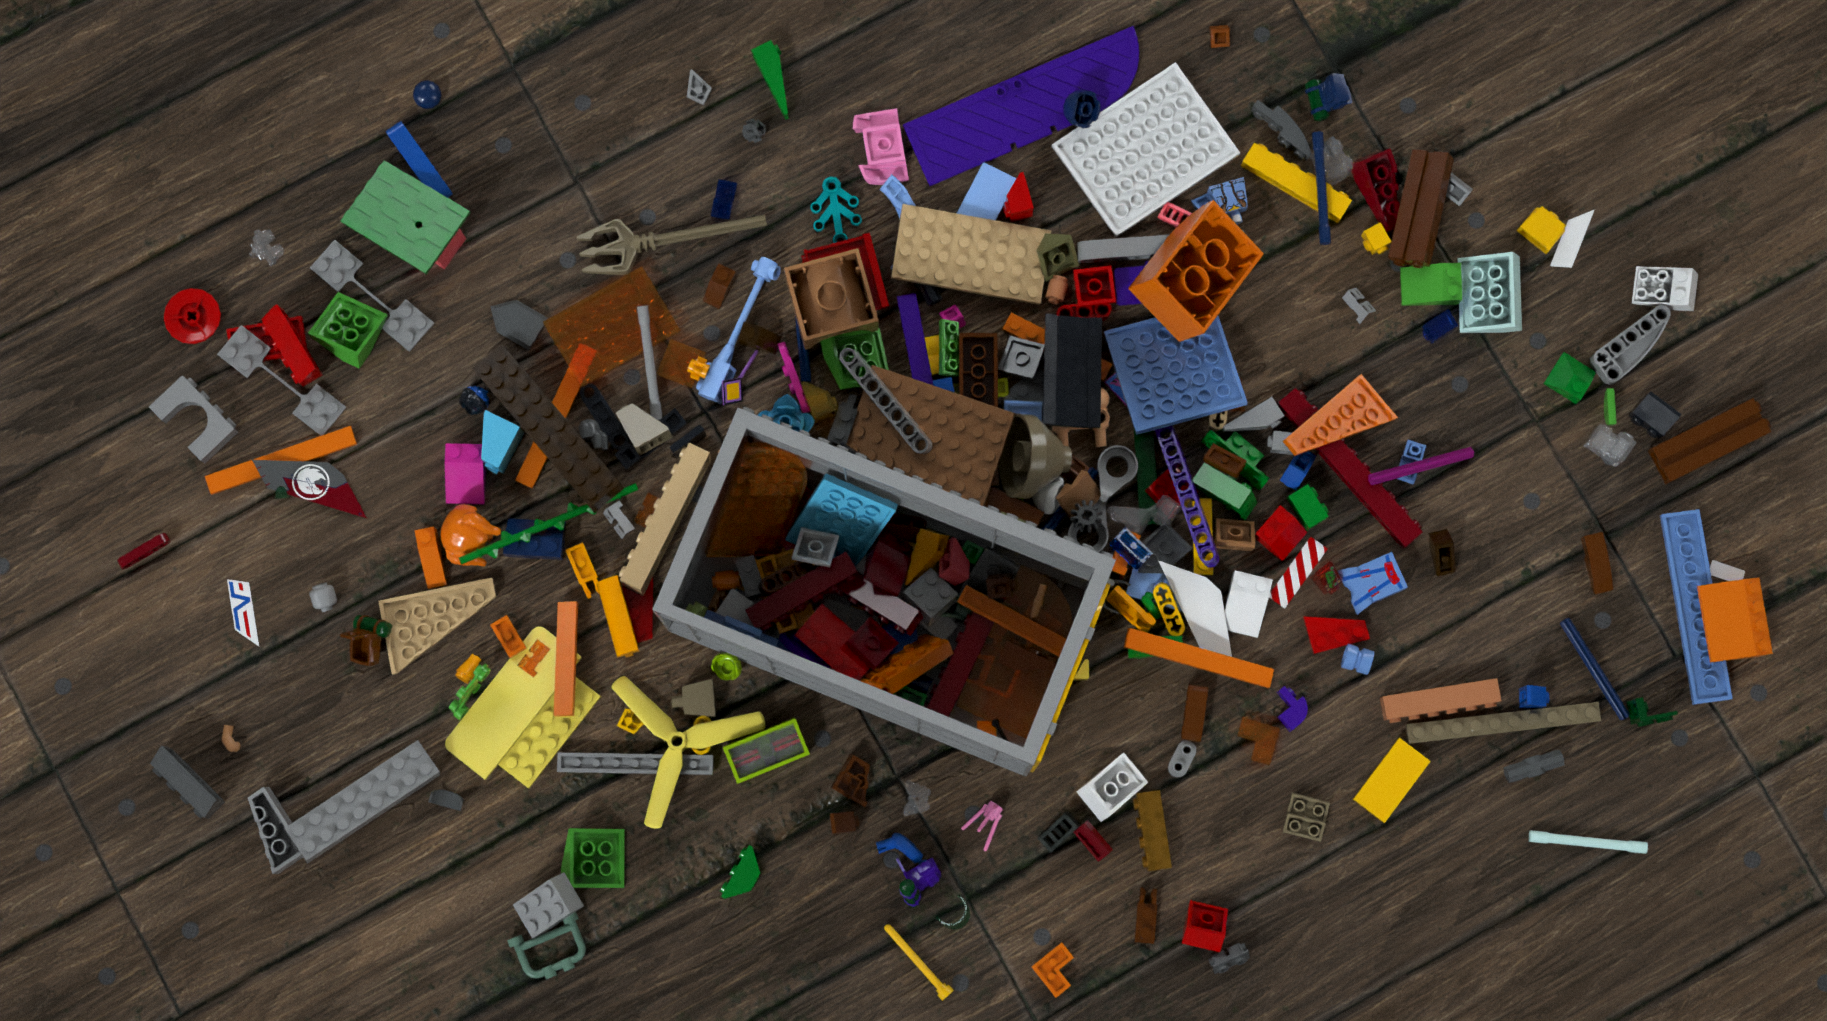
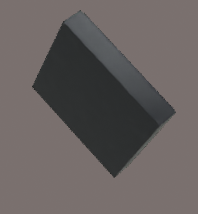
M701 425L696 426L669 447L676 459L679 458L684 446L687 447L689 443L696 445L707 437L706 432Z

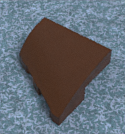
M849 754L830 788L855 803L866 807L867 775L869 774L870 765L855 755Z

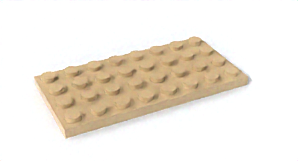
M903 204L891 279L1040 305L1044 275L1041 270L1037 249L1045 233L1051 234V230Z

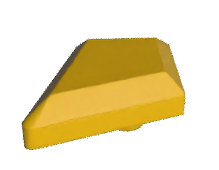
M626 708L617 724L618 727L632 734H635L644 725L631 709Z

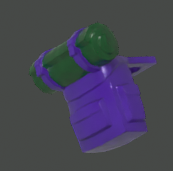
M896 858L906 878L900 883V894L909 907L915 908L921 901L920 892L928 886L933 887L942 877L941 872L933 858L921 863L908 872L905 871L899 858Z

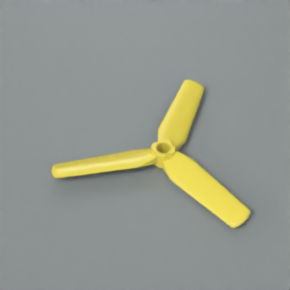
M626 676L618 678L612 684V689L652 734L666 741L669 746L660 760L644 824L650 828L658 829L662 827L683 766L682 752L686 748L703 749L765 729L764 716L758 711L696 724L683 733L677 732L672 719ZM676 738L683 740L680 746L673 745V741Z

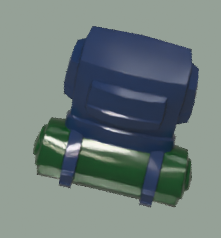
M1333 73L1324 82L1312 79L1305 84V93L1308 95L1312 110L1311 115H1313L1314 121L1322 122L1330 116V111L1341 109L1353 102L1344 74Z

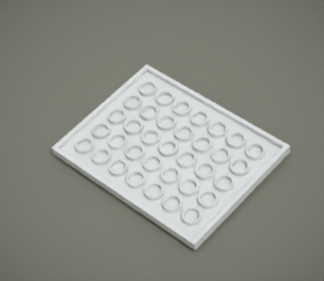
M1176 62L1100 112L1098 119L1090 124L1092 126L1089 128L1077 127L1052 144L1056 154L1115 237H1118L1240 155L1237 147Z

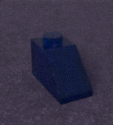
M1448 309L1427 322L1422 327V332L1427 341L1430 340L1431 344L1451 334L1458 327V324Z

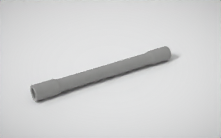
M648 305L637 307V313L641 329L650 398V414L655 419L660 420L663 417L657 386Z

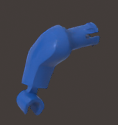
M893 833L892 837L876 842L879 854L896 848L914 864L918 863L920 865L927 861L922 859L923 854L915 844L901 833Z

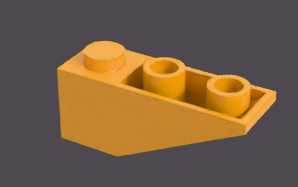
M920 528L916 536L915 549L911 554V564L905 576V585L910 586L929 568L935 566L945 553L949 536Z

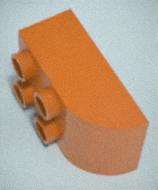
M1212 200L1193 212L1174 229L1128 289L1181 342L1205 333L1264 253L1224 210Z

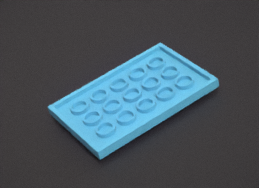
M825 474L786 533L784 540L796 545L801 527L839 535L833 558L847 552L856 567L893 516L898 504L840 480L835 476Z

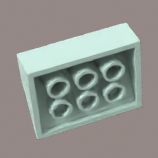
M1514 252L1458 258V263H1461L1462 301L1459 303L1460 333L1522 331L1520 256Z

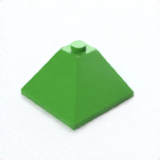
M338 292L308 332V336L342 361L360 369L370 355L388 315Z
M880 328L874 332L869 330L848 332L820 342L824 359L840 390L861 387L840 361V352L845 348L858 351L870 367L874 365L889 370ZM852 352L848 353L846 357L847 362L853 360L854 355ZM861 367L858 371L860 377L866 373L864 367Z
M568 829L561 874H566L573 888H624V829Z

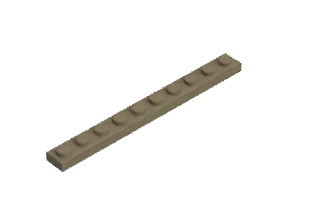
M1599 702L1406 724L1408 744L1600 722L1601 716Z

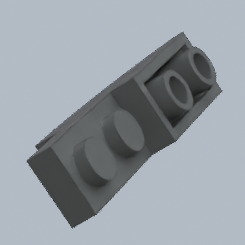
M1257 100L1251 110L1254 112L1253 115L1259 120L1263 119L1272 130L1280 132L1277 139L1281 146L1286 149L1290 148L1294 151V155L1297 158L1307 161L1311 156V151L1304 134L1295 121L1278 105L1272 111Z

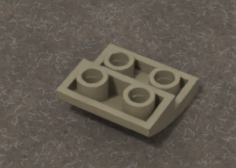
M1292 792L1283 832L1321 842L1330 802Z

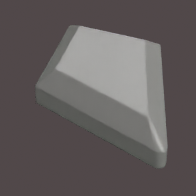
M691 69L687 98L704 105L712 88Z

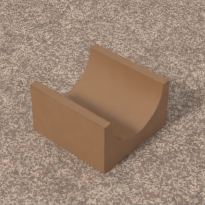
M858 248L784 268L785 280L805 350L811 349L815 344L836 335L859 330L878 331L879 320Z

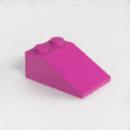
M445 444L446 504L485 505L486 467L484 466L485 463L481 460L482 444Z

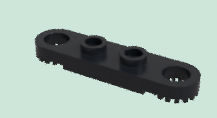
M592 383L584 384L580 389V396L598 422L601 430L607 434L611 446L615 450L620 451L630 443L627 433L599 389ZM586 389H594L595 394L592 398L584 396ZM617 436L625 438L623 445L618 446L614 443Z

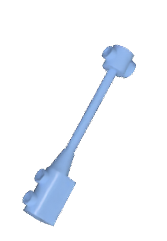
M761 257L759 261H753L751 270L754 271L753 275L757 277L753 289L728 343L712 363H707V365H710L707 376L704 380L700 379L696 385L700 396L718 404L723 402L722 381L733 379L737 371L730 364L734 353V346L740 335L743 322H746L764 281H776L781 272L780 266L766 257Z

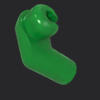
M1146 592L1142 596L1141 601L1147 611L1155 619H1159L1161 617L1160 610L1152 602L1154 595L1151 592Z

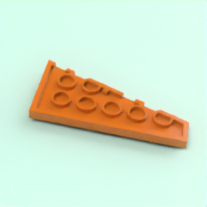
M1360 374L1282 442L1296 456L1388 423L1398 417L1363 375Z

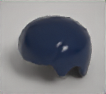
M430 80L419 82L413 90L415 103L424 109L434 108L439 104L442 97L439 86Z

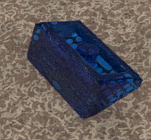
M1126 527L1109 543L1136 570L1153 554Z

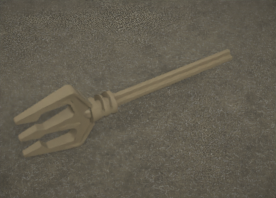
M765 215L658 235L649 232L647 237L643 233L642 237L639 238L638 234L634 235L621 220L614 219L578 235L576 238L578 241H592L596 235L617 232L618 240L599 248L591 247L580 252L579 255L581 257L594 258L598 255H622L621 264L600 267L595 263L583 268L582 272L628 275L633 268L638 254L642 253V249L648 252L651 247L655 251L661 245L767 226Z

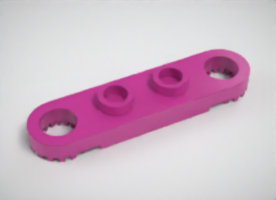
M785 341L778 343L777 345L785 364L782 366L785 377L789 376L791 383L788 384L792 394H796L802 412L809 413L811 411Z

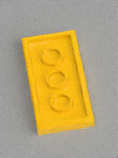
M1398 738L1353 800L1381 822L1385 823L1431 761L1401 738Z

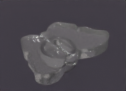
M907 780L905 788L909 794L907 798L909 802L903 809L904 816L929 810L930 804L927 802V797L931 794L930 789Z

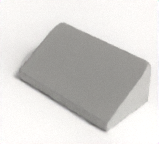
M1451 173L1446 196L1460 206L1473 189Z

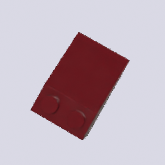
M881 531L867 551L864 580L897 597L911 561L912 546L907 542L898 540L890 533Z

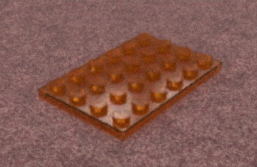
M642 266L543 321L545 328L581 388L644 353L637 307L648 305L652 347L680 332L678 325Z

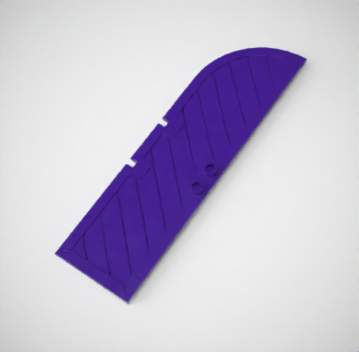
M1131 26L903 124L904 131L928 185L932 186L979 166L983 162L986 163L1012 151L1010 145L1013 143L1016 144L1017 148H1020L1051 135L1050 127L1055 126L1057 131L1072 126L1064 116L1063 105L1067 96L1075 90H1089L1096 93L1097 95L1095 96L1097 100H1100L1101 104L1100 112L1120 100L1130 88L1138 69L1139 42L1135 28Z

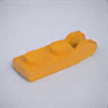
M582 542L566 549L565 551L579 584L582 585L589 599L592 596L586 583L593 581L595 589L599 593L597 587L599 581L585 545Z
M1119 585L1106 597V600L1140 631L1148 633L1150 627L1155 625V618L1150 613H1146Z

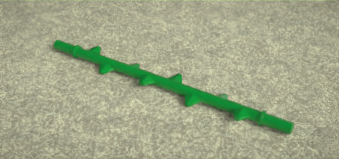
M636 483L625 487L607 503L637 491ZM568 503L567 512L547 521L535 519L534 526L513 535L504 530L501 533V540L480 549L477 548L475 551L459 557V561L462 565L476 558H482L486 554L495 559L498 557V549L519 540L528 543L530 542L531 535L552 526L559 530H564L566 520L585 512L593 515L596 512L594 513L587 504L577 507L573 503Z

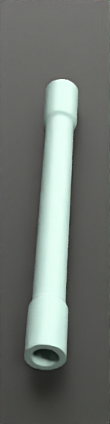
M1529 831V842L1555 843L1614 849L1646 854L1648 850V843L1641 841H1621L1553 834L1543 831Z

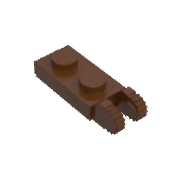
M1140 887L1134 942L1154 944L1157 889L1152 888L1151 904L1144 903L1145 888Z

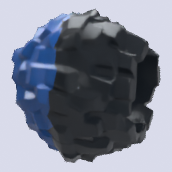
M480 386L464 388L459 404L462 408H465L469 415L482 413L489 405L488 391Z

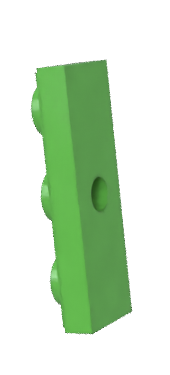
M946 319L939 320V375L953 378L959 377V322Z

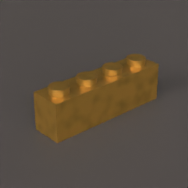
M1160 790L1135 794L1136 798H1133L1134 810L1138 809L1139 815L1136 818L1137 829H1141L1142 837H1139L1140 849L1144 848L1145 856H1142L1143 868H1147V872L1172 868Z

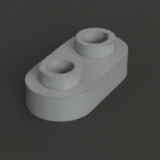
M1185 740L1178 744L1168 764V772L1173 777L1178 778L1186 774L1196 754V746L1193 742ZM1186 746L1190 748V753L1188 754L1183 751V748ZM1176 764L1181 765L1182 768L1180 771L1175 770Z

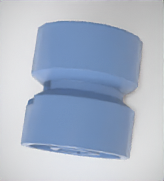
M1347 644L1341 668L1348 670L1356 668V672L1368 675L1373 662L1374 651L1365 648L1359 651L1357 646Z

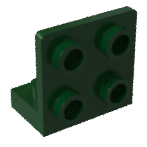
M1643 697L1626 702L1631 725L1637 724L1638 727L1654 724V720L1657 723L1673 720V716L1678 715V711L1647 716L1649 711L1648 704L1644 701Z

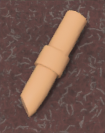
M1040 583L1037 595L1033 601L1031 620L1037 618L1042 607L1047 588L1045 584Z

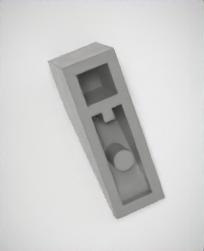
M1270 397L1224 425L1222 431L1225 433L1267 429L1270 426L1273 429L1282 423L1281 419L1284 415L1273 397Z

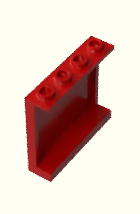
M870 232L809 250L804 249V255H801L803 263L858 248L875 310L889 308Z

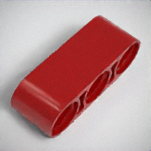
M1110 303L1078 307V304H1070L1058 308L1056 315L1060 316V313L1067 312L1072 317H1082L1078 312L1085 309L1089 313L1085 318L1100 317L1102 321H1105L1109 318L1112 307ZM1105 307L1108 312L1103 315L1097 309Z

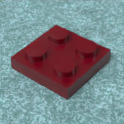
M869 617L845 644L875 670L899 643L874 619Z

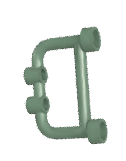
M576 912L563 920V926L524 942L522 935L507 940L510 948L514 946L522 969L527 976L535 979L545 976L547 980L556 976V971L562 968L564 972L575 968L574 963H577L584 957L586 947L575 921L579 919ZM569 931L572 932L578 947V952L575 955L537 971L531 969L524 950Z

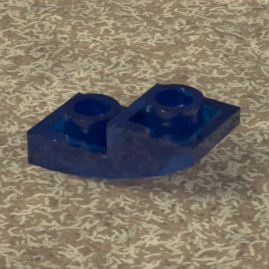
M718 179L711 211L712 217L730 220L738 183Z

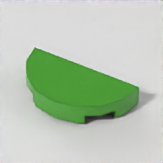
M1607 388L1604 397V419L1607 425L1616 424L1614 388Z

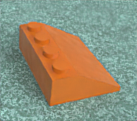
M1760 578L1697 586L1710 663L1773 654Z

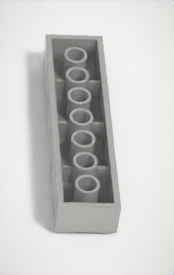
M417 740L287 826L285 831L308 864L440 776V771Z

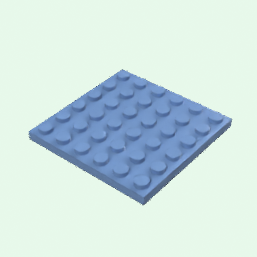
M1218 315L1204 334L1181 342L1156 317L1104 331L1106 343L1136 435L1247 405V399Z

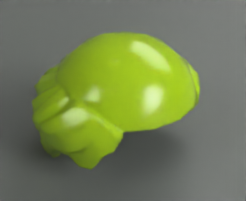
M727 652L717 654L711 663L712 670L722 680H735L741 674V661L738 660L737 656Z

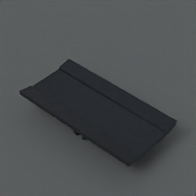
M1045 314L1044 425L1100 428L1102 318Z

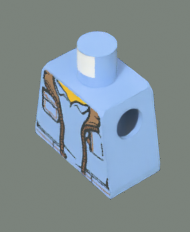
M1244 177L1210 186L1207 193L1236 224L1242 223L1243 220L1240 213L1246 211L1248 207Z

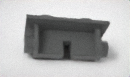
M1237 943L1227 948L1228 956L1225 955L1223 950L1211 955L1208 961L1213 967L1214 974L1218 972L1224 973L1236 964L1242 965L1246 963L1250 956L1245 944Z

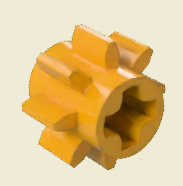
M698 356L697 360L692 358L687 372L691 373L690 378L699 381L700 377L706 378L710 365L706 364L707 359Z

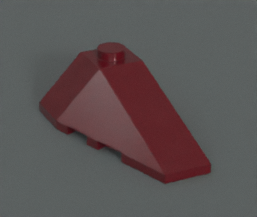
M1391 148L1349 163L1358 188L1377 221L1382 224L1386 232L1395 229L1400 207L1396 190H1398V184H1396L1395 179L1397 165Z

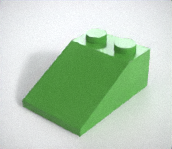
M1461 263L1430 264V267L1423 266V268H1400L1401 306L1459 305L1462 301Z

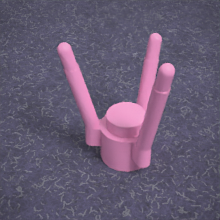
M990 801L988 805L984 804L961 829L965 830L981 814L985 816V819L977 829L978 832H981L989 820H994L983 849L987 851L998 822L1002 817L1000 813L1003 809Z

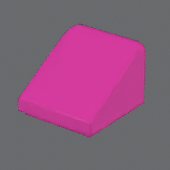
M956 305L939 313L941 319L959 322V329L966 325L964 317Z

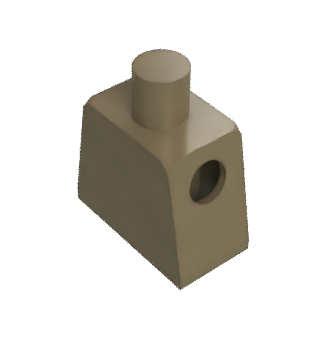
M713 679L683 686L682 695L671 696L672 708L683 707L685 715L716 717Z

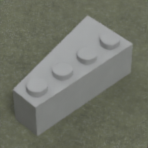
M263 787L249 796L248 801L255 822H257L260 837L264 843L265 853L269 859L272 874H279L302 859L303 856L285 831V828L292 824V821L271 788Z

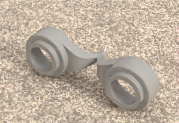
M1114 445L1108 447L1101 453L1097 462L1101 496L1092 507L1094 508L1098 504L1100 507L1096 512H1103V515L1098 516V518L1102 519V523L1095 522L1098 525L1096 532L1099 539L1097 544L1093 546V551L1098 553L1102 552L1105 548L1109 536L1106 521V502L1108 498L1123 486L1129 484L1137 473V458L1125 446ZM1114 457L1122 458L1128 466L1127 473L1119 478L1112 477L1106 470V463ZM1085 512L1082 519L1085 518V521H1089L1091 514L1088 515V512ZM1073 521L1067 536L1074 539V543L1080 545L1076 535L1081 525L1074 528L1073 526L1077 521Z

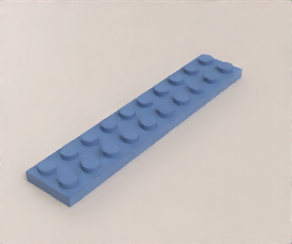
M1700 510L1661 514L1660 520L1692 705L1731 700L1732 693L1726 661L1710 663L1697 591V586L1712 584Z

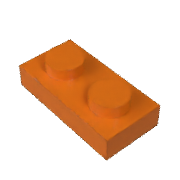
M507 615L490 624L509 658L527 649Z

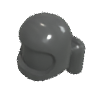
M592 419L581 421L578 428L582 439L587 444L593 443L594 449L608 450V436L600 430L598 422Z

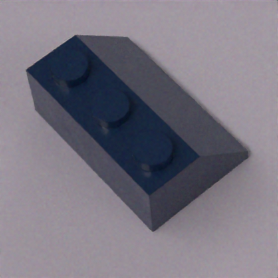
M508 518L505 531L511 535L534 526L535 520ZM566 522L564 530H559L552 526L531 535L530 542L528 543L519 540L503 547V554L506 557L563 560Z

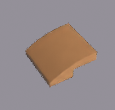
M1081 470L1072 485L1067 483L1064 485L1056 499L1067 516L1071 518L1076 516L1071 514V510H1077L1075 508L1076 503L1082 507V500L1086 501V505H1089L1090 500H1092V506H1094L1101 495L1099 488L1089 473Z

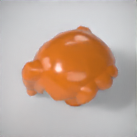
M465 504L456 506L447 514L442 524L441 541L446 551V557L452 564L461 565L459 557L471 553L477 548L484 547L486 542L490 543L494 536L501 534L500 528L493 526L488 520L476 512L477 508ZM476 558L462 564V566H486L487 562L483 558Z

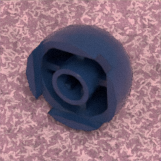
M1075 90L1067 96L1063 105V112L1070 124L1080 128H1089L1092 126L1090 124L1098 119L1101 104L1100 100H1097L1095 96L1097 95L1096 93L1089 90Z

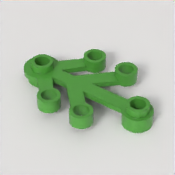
M486 663L483 666L481 664L477 666L473 672L475 676L466 688L462 686L456 693V696L460 698L459 701L455 699L449 706V709L452 710L451 712L454 713L453 716L458 720H461L469 710L465 704L471 693L475 694L480 689L481 685L478 681L483 682L491 671Z

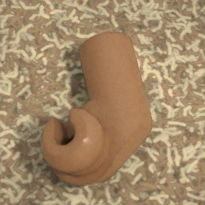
M224 725L222 734L223 745L229 752H238L240 750V743L235 742L232 738L234 726Z

